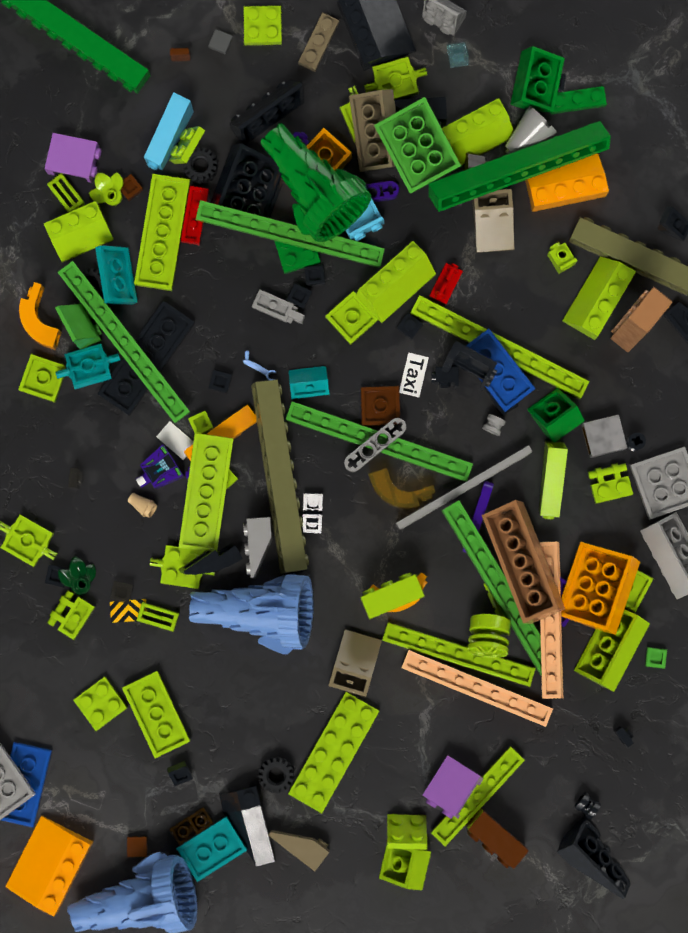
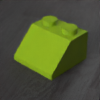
M386 845L379 879L406 889L423 890L431 851L422 849H387Z

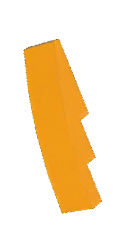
M246 405L207 434L230 437L234 440L246 429L257 423L256 415ZM193 444L184 451L190 461Z

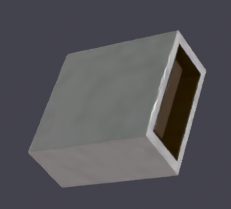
M619 415L586 422L581 425L590 458L627 449Z

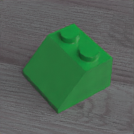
M559 388L527 409L543 433L553 443L585 421L578 406Z

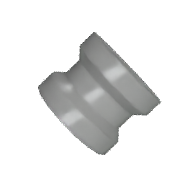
M488 414V421L483 425L482 429L500 436V429L505 425L506 421Z

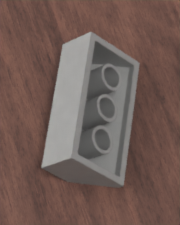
M675 512L640 532L650 548L653 558L658 563L662 575L666 578L671 592L675 595L676 599L688 595V532L679 515Z

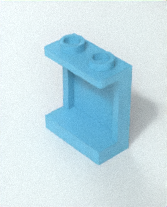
M372 198L361 217L345 230L350 240H361L366 236V233L370 231L376 232L383 227L384 219L381 217Z

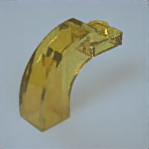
M387 468L368 474L375 493L384 502L396 508H418L420 506L418 499H421L423 502L432 499V495L436 493L433 485L413 492L399 490L392 483Z

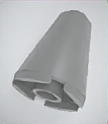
M529 106L505 145L507 148L505 152L511 154L539 142H544L554 136L557 131L552 125L549 126L547 120L534 108Z

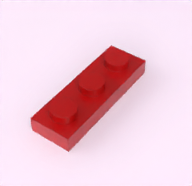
M190 186L181 243L200 245L204 222L195 219L200 200L208 201V188Z

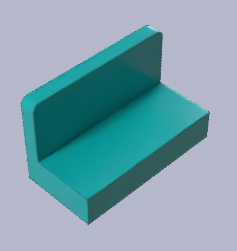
M326 366L288 371L292 399L329 395Z

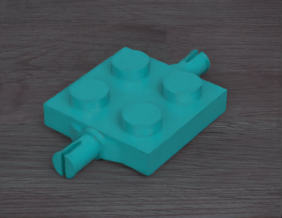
M101 344L64 354L67 362L66 369L55 371L57 379L69 376L73 382L74 389L112 379L109 371L110 363L120 361L119 354L107 356Z

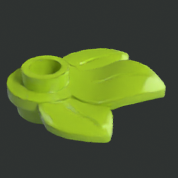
M116 172L110 178L104 173H97L94 180L96 188L89 192L90 197L99 204L118 205L122 200L121 189L123 187V179L121 175ZM114 193V198L110 199V195Z

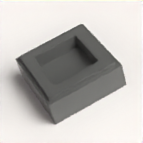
M215 29L208 47L226 55L233 36Z

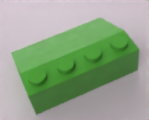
M425 97L374 125L410 194L462 167Z

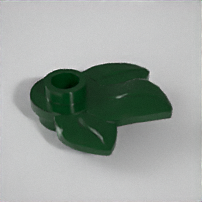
M76 556L72 558L69 570H58V577L61 583L66 587H71L73 592L78 595H83L89 591L90 582L96 576L94 564L85 566V563ZM80 581L84 583L83 588H80L78 585Z

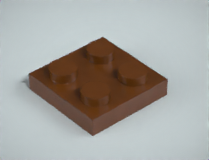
M399 386L361 387L362 426H384L391 420L400 418Z

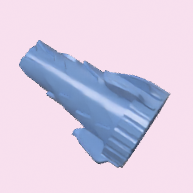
M287 574L265 582L264 586L250 585L248 588L212 590L211 593L192 592L190 594V622L221 624L223 628L261 636L258 639V644L281 654H289L293 649L302 650L309 642L313 622V589L309 576Z
M156 852L140 861L136 866H133V872L138 874L135 875L136 878L121 881L117 886L104 888L102 892L87 896L76 903L68 905L67 912L70 915L75 932L90 929L105 930L118 927V930L130 927L140 929L151 926L156 927V929H165L168 933L192 930L197 920V896L187 863L182 857L176 855L167 856L164 853Z

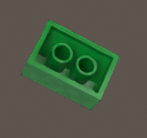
M534 46L522 50L510 105L524 110L531 106V108L539 112H554L565 58Z

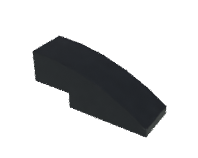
M229 544L218 552L209 548L178 570L185 575L211 573L229 567L242 560L243 557L235 545Z

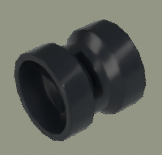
M586 792L579 797L574 805L575 809L583 811L589 819H592L601 807V803L597 800H592L591 796Z

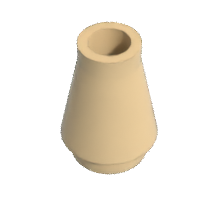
M132 493L128 498V503L143 517L150 518L157 509V505L153 500Z

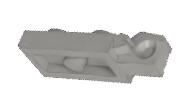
M260 289L252 304V308L291 324L292 321H296L302 324L305 319V315L297 312L298 308L294 304Z

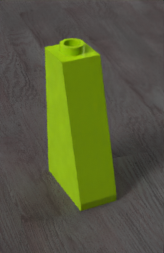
M545 441L539 513L545 519L560 517L568 453L564 442L553 443L552 441Z

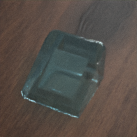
M466 44L447 45L450 67L467 66L468 52Z

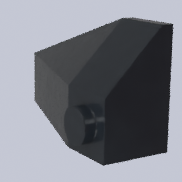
M253 785L219 794L223 813L229 818L245 844L254 864L260 866L275 862L258 786Z
M585 817L582 818L562 838L557 852L569 865L622 899L626 898L631 885L620 865L614 863L609 853L611 851L608 846L604 847L599 839L601 835L598 830Z

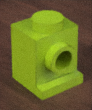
M558 242L550 247L551 251L547 254L558 274L574 266L577 262V259L574 258L566 243L560 244ZM560 252L564 253V258L559 257Z

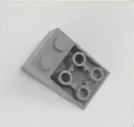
M424 0L422 17L426 23L434 24L443 33L454 36L464 21L467 11L449 0Z
M270 517L247 519V524H243L245 537L248 536V543H245V555L249 556V562L246 563V572L252 579H256L273 540L272 520Z

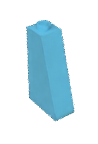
M174 92L144 156L146 165L154 170L158 168L163 171L171 156V150L177 145L182 131L186 128L194 113L191 101Z

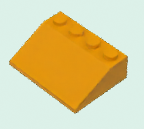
M598 153L525 180L532 212L606 197L609 192L605 172Z
M580 542L561 597L565 606V610L561 611V617L616 635L640 561L633 556Z
M41 816L5 887L36 908L55 916L59 912L93 841Z

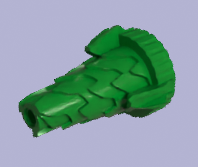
M279 123L276 128L272 129L261 139V145L279 167L283 181L292 191L291 195L297 201L296 204L292 205L297 226L303 235H311L317 242H326L347 230L365 212L371 201V194L365 188L366 183L359 177L338 168L335 171L326 159L322 160L313 150H309L298 136L294 137L283 123Z

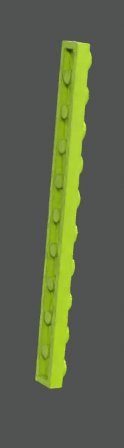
M420 295L411 311V314L468 343L487 330ZM493 333L520 369L579 399L582 398L590 381Z

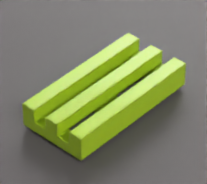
M62 173L47 183V186L68 213L85 204ZM60 179L63 180V182L66 184V186L70 189V191L73 193V195L77 198V200H78L77 203H75V202L73 201V199L70 197V195L66 192V190L63 188V186L59 183V180H60ZM56 184L72 204V207L69 208L52 185Z
M142 602L136 621L174 632L180 613ZM145 607L153 610L173 615L174 618L170 619L164 616L144 611ZM142 615L172 623L171 627L143 619Z

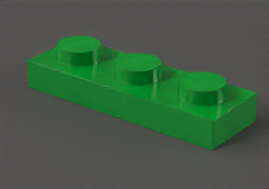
M604 86L557 93L554 112L550 114L606 107L607 101Z

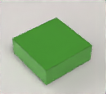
M647 647L645 666L665 669L667 649Z

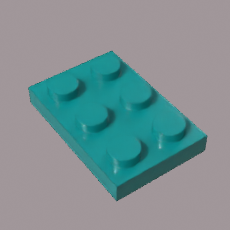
M102 245L95 247L104 303L131 305L138 303L129 249L127 247Z
M227 816L177 847L178 852L187 863L197 882L248 850Z

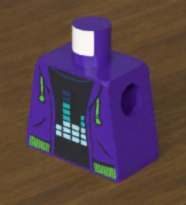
M161 445L141 463L140 466L145 473L135 479L141 488L151 482L154 488L158 489L185 476L167 448Z

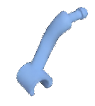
M245 351V360L243 362L246 365L264 374L268 381L276 380L269 378L271 373L276 374L275 370L268 371L259 364L250 361L249 351Z

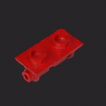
M446 263L430 297L447 304L463 271L458 269L456 264L452 263L450 265Z

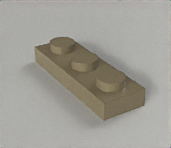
M324 13L321 14L298 62L299 65L316 72L339 25V20Z

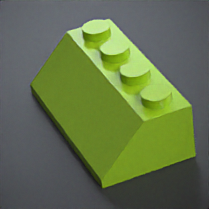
M499 98L442 128L461 165L465 163L466 154L480 156L508 141L514 132L508 113Z
M412 241L359 288L356 297L383 323L436 275V272L427 255Z
M600 256L565 315L563 322L596 340L636 271L619 261Z
M624 609L616 635L595 629L574 671L614 692L650 623Z

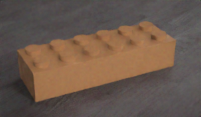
M654 287L650 292L645 290L611 331L613 336L610 339L626 352H629L650 331L672 304V301Z
M514 500L482 515L523 623L532 624L565 610L524 502Z

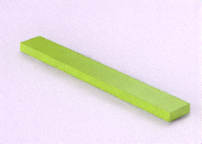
M389 622L382 641L528 687L531 686L536 669L501 657L488 658L473 655L467 651L468 647Z

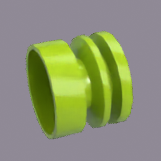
M493 614L471 616L469 631L474 635L468 638L470 643L468 644L467 651L473 655L488 658L507 656L509 640L504 637L510 635L511 621L503 616Z

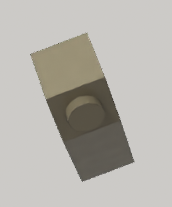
M271 830L268 836L313 871L317 870L329 853V849H327L328 844L320 838L317 841L311 837Z

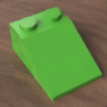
M82 304L55 307L72 341L80 350L102 341L99 336L102 334L97 324L93 325L91 321L92 316Z

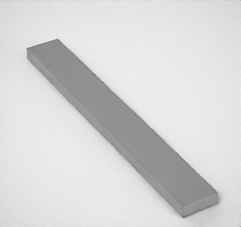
M528 445L396 523L397 528L402 530L532 453L530 446Z

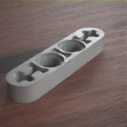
M400 418L391 420L354 450L344 461L346 470L349 472L360 470L403 435L406 430L405 421ZM393 423H401L402 431H394L392 435H394L395 437L391 438L390 433L387 432L385 429L389 428V431H391L394 428ZM380 434L387 435L388 442L386 444L378 443L377 437ZM365 446L373 448V454L369 457L364 456L362 453V449ZM357 452H359L361 458L366 460L362 463L360 459L356 463V468H354L353 466L348 467V465L350 464L348 461L349 459L355 460L356 458H358V456L356 455Z

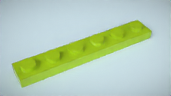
M509 747L482 776L483 781L474 788L459 812L460 817L457 819L453 816L450 819L445 816L431 831V834L446 847L525 760L512 747Z

